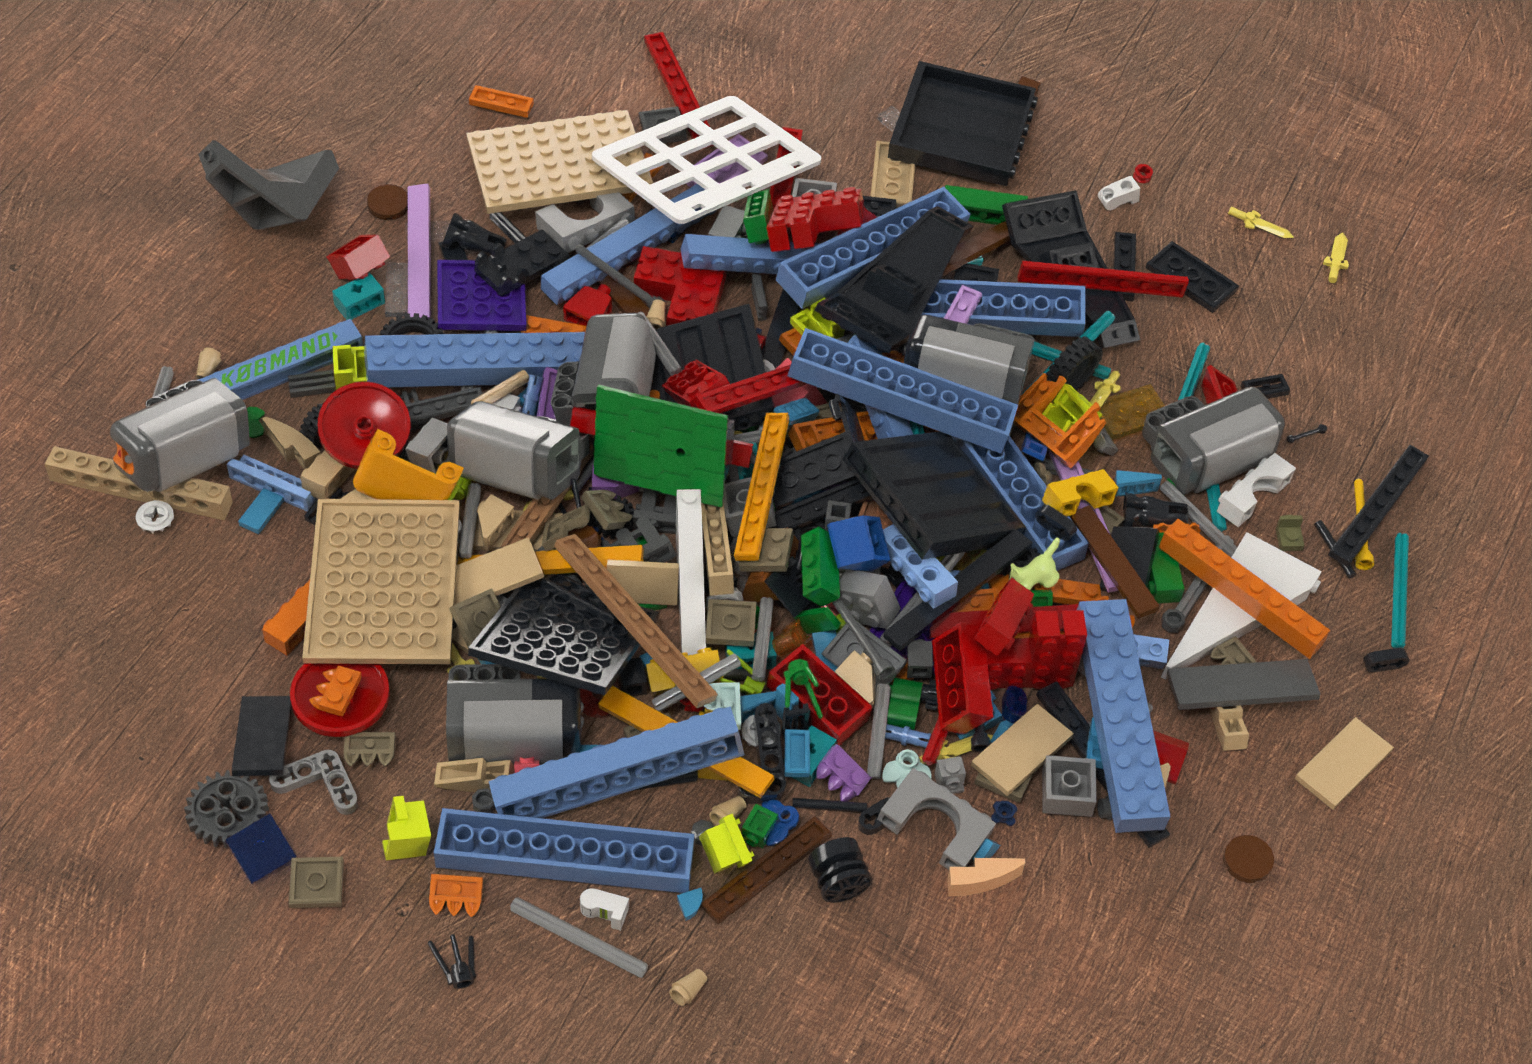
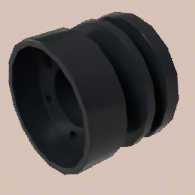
M843 837L830 840L813 850L808 857V863L813 875L818 879L817 885L821 890L822 898L826 902L836 903L852 899L866 891L872 884L873 878L868 871L867 864L863 861V854L859 844L854 838Z

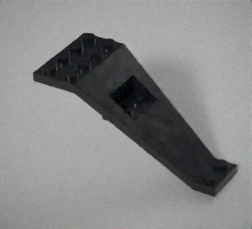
M1077 190L1002 205L1012 246L1027 261L1062 264V261H1064L1065 265L1108 269L1087 231ZM1085 288V319L1091 325L1106 311H1110L1115 316L1114 321L1097 337L1101 349L1140 340L1135 318L1121 292Z
M939 206L928 210L837 293L817 303L815 311L821 314L824 319L837 323L841 329L858 335L860 340L875 345L879 351L891 353L908 342L916 319L922 315L961 238L970 234L973 225Z

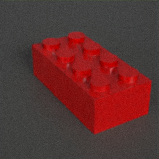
M960 622L932 640L940 730L965 734L993 718L987 653L982 644L974 639L980 628L979 626Z
M802 644L769 672L766 686L772 692L776 691L779 685L785 684L784 671L788 670L789 663L797 659L806 660L819 683V686L815 687L809 679L823 718H818L804 684L796 685L791 680V691L799 698V709L803 708V704L808 703L810 709L808 725L810 727L814 726L837 739L836 744L840 746L869 720L872 706Z

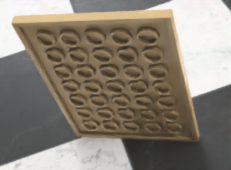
M628 110L466 133L487 214L597 198L598 195L619 192L620 194L634 192L592 160L593 151L636 134ZM641 147L615 157L625 167L645 159ZM649 171L638 175L649 185L653 184Z
M318 499L302 656L303 663L451 664L453 616L449 608L454 605L459 500Z

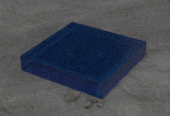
M271 814L266 815L225 840L250 884L291 861V858H296L295 853Z

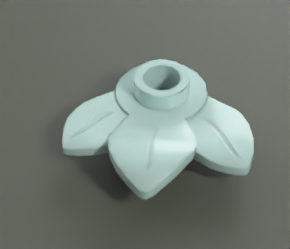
M907 749L898 753L896 760L885 765L882 779L883 782H896L898 788L912 768L926 773L930 779L931 771L928 766L920 762L918 755L913 750ZM904 761H909L911 764H905Z

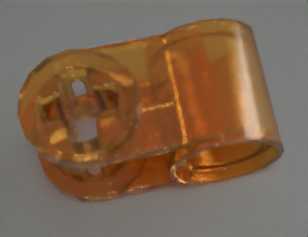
M799 619L785 626L772 640L773 648L780 657H786L800 645H805L812 639L806 635L800 626L801 621Z

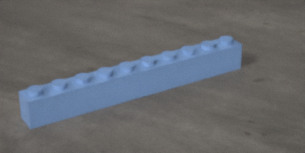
M696 184L670 200L676 203L705 189ZM699 207V208L695 209L694 211H699V210H701L702 208ZM655 208L587 249L618 271L627 263L635 261L641 255L643 246L654 248L661 243H665L672 236L682 233L686 228L697 224L704 217L714 214L716 210L685 224H678ZM577 254L541 276V290L556 305H559L564 301L570 300L584 286H590L597 281L603 280L607 274L580 254Z

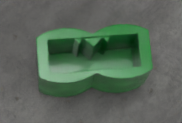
M894 678L893 685L889 684L891 689L887 724L902 728L909 726L911 730L915 729L922 682Z

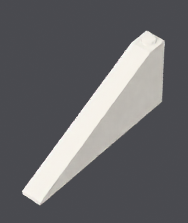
M700 489L677 490L676 559L677 563H679L681 653L687 652L688 655L698 654V650L706 648Z
M1247 532L1231 557L1295 605L1305 601L1310 592L1315 594L1321 584L1317 580L1321 571ZM1213 588L1167 663L1161 678L1165 680L1168 678V669L1188 667L1210 655L1216 646L1235 636L1240 638L1263 624Z

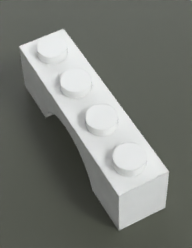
M1276 453L1268 459L1263 458L1255 470L1253 468L1250 469L1242 481L1240 479L1237 480L1229 492L1226 490L1222 493L1218 500L1220 504L1217 512L1239 527L1252 516L1258 502L1253 492L1264 490L1276 494L1279 493L1290 483L1296 468Z

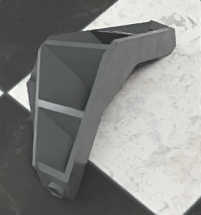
M212 140L198 154L206 173L205 179L252 229L258 230L305 221L339 170L332 150H324L266 170L251 168L216 140Z

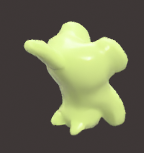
M1055 538L1044 554L1035 557L1024 567H1017L1011 563L1010 578L1012 577L1028 590L1037 583L1045 588L1053 587L1060 578L1052 558L1053 553L1059 546L1060 539Z

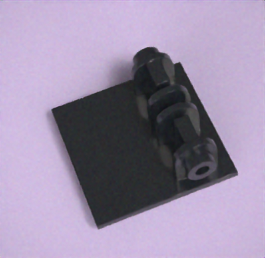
M792 556L789 558L787 572H773L764 582L795 618L811 600L803 596L802 567L799 571L796 569L798 558L795 559Z

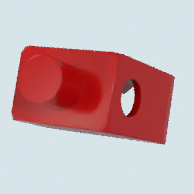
M600 284L597 290L584 286L563 306L564 321L587 326V322L592 316L611 314L612 298L609 296L611 289L605 284Z

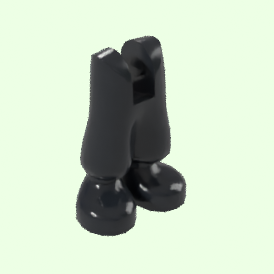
M454 212L441 247L449 248L457 241L462 249L477 253L483 251L490 257L494 245L500 243L505 247L507 239L486 230L474 221L464 220L461 215Z
M1125 492L1123 502L1125 520L1123 527H1134L1136 523H1141L1144 528H1153V525H1158L1162 522L1172 525L1177 519L1188 524V516L1186 515L1188 513V504L1164 501L1150 496L1139 498L1132 493Z

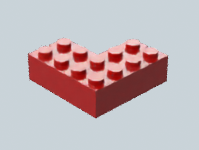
M848 187L838 192L826 190L822 194L815 195L812 192H808L799 197H793L792 195L782 196L778 199L767 225L771 252L791 249L788 227H791L794 249L814 247L819 232L861 227L866 213L862 189Z
M643 246L634 275V284L652 297L654 295L657 298L660 296L664 300L671 301L666 326L716 313L725 285L727 271L684 268L680 252Z
M1084 610L1061 612L1064 634H1060L1057 611H1035L1029 638H1014L1015 641L1007 651L1003 649L998 656L986 650L990 690L998 688H1010L1012 690L1020 688L1042 689L1056 681L1062 689L1073 687L1087 638Z

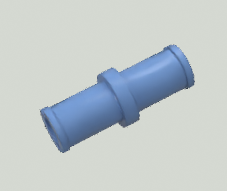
M529 374L526 394H523L524 404L522 413L527 414L530 411L529 415L535 416L543 377L537 376L536 385H534L535 375Z
M890 724L886 725V730L891 731V733L886 732L885 739L901 742V745L904 746L911 744L926 749L928 742L920 739L929 740L931 733L911 730L909 726L902 728Z

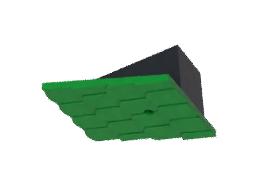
M598 384L596 395L594 474L599 477L625 482L624 484L657 490L673 496H677V490L700 489L701 503L722 507L724 482L732 466L735 420L728 419V415Z

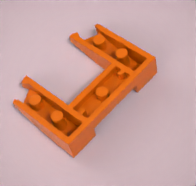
M1043 373L1021 395L1013 424L1024 433L1030 434L1042 445L1048 447L1047 449L1059 461L1071 469L1094 442L1105 426L1106 421L1104 418L1099 419L1097 412L1101 408L1095 402L1067 432L1060 429L1042 413L1049 403L1053 401L1067 380L1065 377L1059 376L1056 382L1047 381V374Z
M868 411L858 412L857 416L865 441L878 439ZM831 417L793 424L788 435L797 452L846 431L842 419L835 421Z

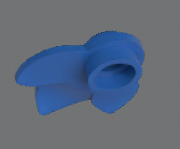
M778 800L762 802V807L778 814V819L766 838L767 846H773L787 838L789 830L795 828L799 822L798 811L792 806H784ZM790 814L789 818L782 819L785 815Z

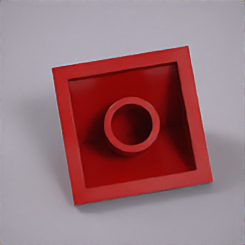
M1212 365L1206 368L1201 388L1207 404L1238 391L1235 382Z
M1153 730L1160 766L1169 763L1171 767L1167 782L1176 784L1189 743Z

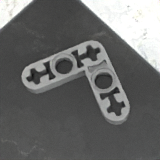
M324 750L285 765L283 775L269 776L271 789L279 794L287 793L323 779L339 813L344 815L352 814L358 807L357 796L338 754L333 750ZM329 759V761L332 762V771H329V767L325 763V760ZM303 767H308L312 770L307 776H300L298 771ZM290 773H294L295 780H292ZM337 777L344 780V783L338 787L330 784L332 779ZM282 778L285 783L280 784L277 779ZM344 792L347 800L350 801L349 805H345L342 801L341 794Z

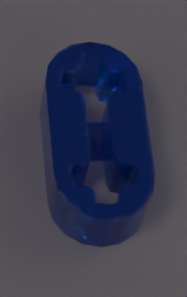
M1009 686L1002 697V716L1008 722L1016 723L1026 714L1027 696L1021 688Z

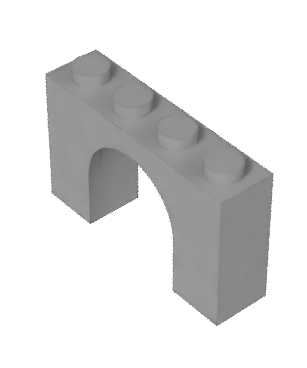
M619 192L598 195L597 198L589 200L590 206L599 215L588 220H575L567 217L552 204L535 212L536 225L538 230H544L569 253L575 250L578 245L584 246L595 241L623 218L627 219L629 223L635 221L634 205Z
M912 768L883 806L877 820L884 823L885 827L898 835L911 816L917 811L929 808L942 811L953 821L956 836L943 852L939 864L948 870L950 867H968L983 841L992 834L996 823L987 814L980 813L971 807L970 803L966 800L959 799L953 795L947 787L935 783L926 773Z

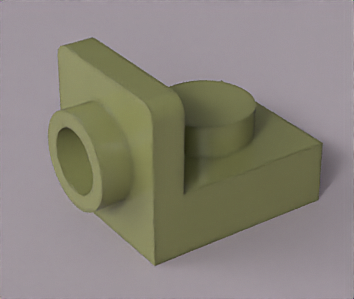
M1289 514L1280 516L1275 528L1280 550L1303 551L1305 545L1301 532L1303 521L1301 515Z

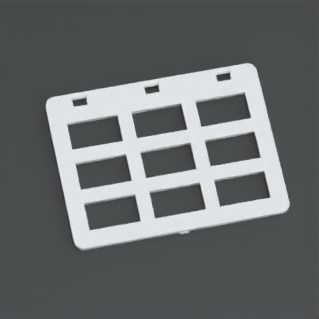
M735 96L725 97L592 152V160L678 224L690 222L816 167L821 163V156ZM729 110L743 118L716 130L711 129L702 122ZM688 127L700 135L673 148H669L659 140ZM753 127L758 128L767 135L739 148L726 139ZM777 144L792 152L764 165L751 157V155ZM644 145L656 153V155L627 167L615 159L617 156ZM710 145H714L724 153L696 166L683 158V156ZM735 162L749 170L720 184L707 175ZM667 163L681 171L651 185L638 176ZM690 181L696 182L705 189L676 203L662 194ZM699 207L702 208V209L699 210V211H694L695 209H697V208H699Z

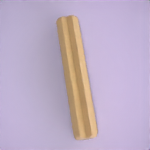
M521 370L473 399L471 404L477 401L490 404L496 402L529 381L528 373L525 370Z

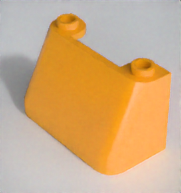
M377 429L366 448L354 476L353 484L356 490L374 499L448 500L464 468L452 462H444L439 466L436 474L393 455L396 446L395 439L390 434Z

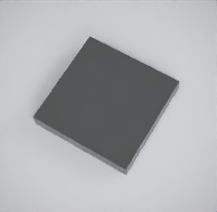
M679 107L638 112L642 131L681 116ZM683 129L659 140L662 143L687 140V133Z

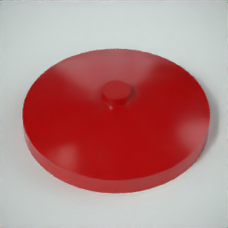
M355 382L334 391L323 403L318 415L317 424L319 439L325 451L338 463L354 469H358L366 448L377 429L390 434L395 439L396 446L393 455L397 457L406 447L411 429L409 411L403 400L388 387L373 382Z
M305 663L295 674L290 687L291 705L297 719L309 730L329 737L350 736L368 729L383 715L390 697L388 678L380 664ZM338 666L359 671L362 676L343 717L319 710L310 702V698L323 696L316 687L321 683L329 682L324 677L323 672L337 669Z

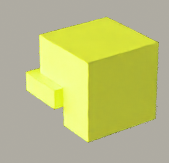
M825 297L813 303L810 310L806 308L790 317V324L801 335H803L805 328L835 339L844 336L845 330L841 329L837 323L824 319L821 314L815 311L817 303L826 299Z
M333 346L336 390L351 383L367 382L364 346Z
M1064 384L1053 401L1055 404L1049 403L1043 415L1064 432H1067L1092 404L1071 385ZM1098 411L1097 413H1098V416H1099V419H1100V417H1101L1103 414H1102L1100 411Z
M404 796L393 797L387 821L389 840L382 841L386 860L426 856L431 832L424 801L405 802Z
M733 813L719 820L720 825L704 831L699 836L714 874L734 865H737L738 868L745 866L755 856L753 851L749 852L738 827L741 822L739 819L735 820Z

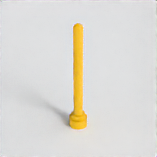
M1361 479L1354 481L1356 515L1365 505L1364 485ZM1368 541L1355 557V566L1359 570H1369L1374 567V556L1368 550Z

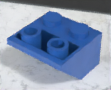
M862 515L827 524L838 569L872 572L891 561L880 517Z

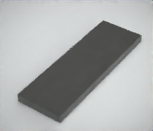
M1308 659L1170 668L1167 671L1178 710L1319 700L1320 691Z

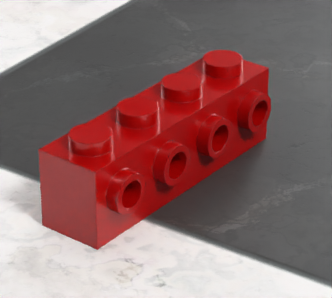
M1011 577L998 593L974 639L982 644L987 651L994 653L996 656L1003 649L1007 651L1014 643V638L1021 630L1020 626L1026 620L1027 613L1033 606L1030 602L1034 593Z

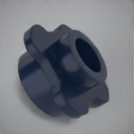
M996 801L993 804L994 814L991 815L992 821L996 824L1001 822L1006 823L1007 826L1014 825V813L1017 812L1016 805L1009 801Z

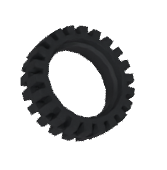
M410 313L405 314V318H402L401 315L396 316V321L392 318L389 320V325L385 324L383 330L380 331V335H401L408 332H420L426 335L444 334L442 328L438 329V322L435 323L433 318L428 320V316L424 314L420 318L419 313H414L413 317H410Z
M1085 336L1078 338L1077 341L1074 340L1071 346L1068 345L1065 351H1062L1059 354L1060 356L1053 361L1054 364L1049 367V371L1046 373L1047 381L1056 382L1059 376H1063L1067 380L1065 384L1071 385L1078 391V388L1081 389L1084 386V382L1090 379V375L1094 374V369L1098 368L1103 356L1102 349Z

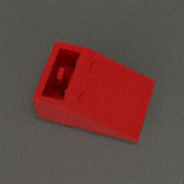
M696 360L688 363L680 373L670 376L667 382L662 385V388L678 404L698 408L694 402L696 395L729 385L730 383L725 375Z

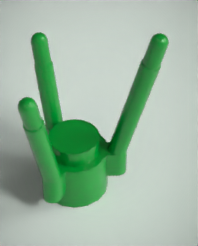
M802 659L790 662L788 670L784 671L785 707H790L792 680L796 685H805L818 718H823L809 679L815 687H818L819 683L810 670L808 662Z

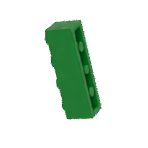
M945 185V188L970 213L968 221L998 225L1006 221L1002 209L1003 204L1028 199V196Z
M769 189L758 191L747 197L743 221L749 243L763 244L769 239L767 225L774 211Z

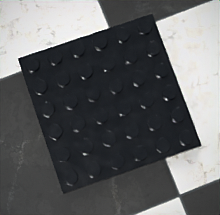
M542 579L516 588L468 647V656L478 658L479 660L499 664L527 674L537 675L551 681L561 682L571 687L592 691L595 694L606 695L640 644L621 622L611 625L541 587ZM641 607L650 619L656 623L659 611Z

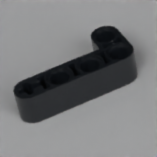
M763 703L757 706L753 718L758 767L774 775L775 780L772 784L778 785L780 790L774 792L767 789L762 798H759L754 794L745 793L743 788L738 786L737 796L742 797L746 804H758L768 800L779 801L784 794L786 785L777 712L773 705ZM761 715H766V718L768 719V724L766 727H764V717ZM769 737L774 743L765 744L762 739ZM772 760L777 766L769 768L764 762Z

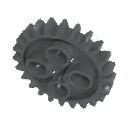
M226 770L225 776L222 777L219 772H216V778L213 780L207 775V783L204 784L198 781L199 790L191 789L192 797L186 798L188 806L184 807L187 824H189L190 831L195 832L197 839L203 837L204 844L212 840L214 847H217L220 842H223L225 848L228 847L229 841H233L235 846H238V839L240 838L247 842V834L256 836L255 827L263 828L261 820H267L265 811L269 810L266 793H264L263 786H258L256 778L250 781L249 776H243L242 778L241 776H230L229 770ZM231 791L230 794L223 795L225 792ZM243 806H249L247 809H241ZM207 808H213L210 811H204ZM224 823H230L228 826H222Z

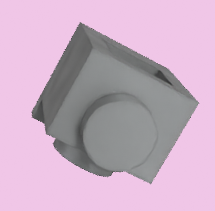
M961 756L937 760L934 773L936 783L947 787L952 794L964 792L963 784L966 772Z

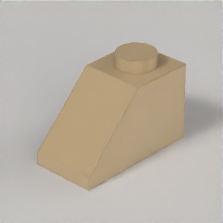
M492 494L485 501L483 500L477 508L484 550L487 552L515 520L514 506Z
M854 650L835 670V673L874 708L876 680L871 665L873 662L865 653L859 655Z

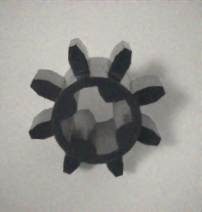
M931 679L929 685L923 684L920 701L926 702V709L935 711L938 705L936 680Z

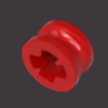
M1147 164L1137 165L1133 173L1134 180L1138 183L1149 182L1153 169Z

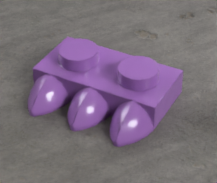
M838 744L830 748L819 763L816 771L817 779H823L831 774L828 782V789L830 791L843 786L840 792V801H849L853 797L858 796L871 779Z

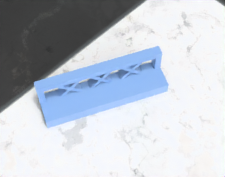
M243 455L239 461L232 458L227 463L231 479L258 491H262L265 488L283 496L284 502L304 511H308L318 500L311 495L310 491L302 488L300 478L251 457Z

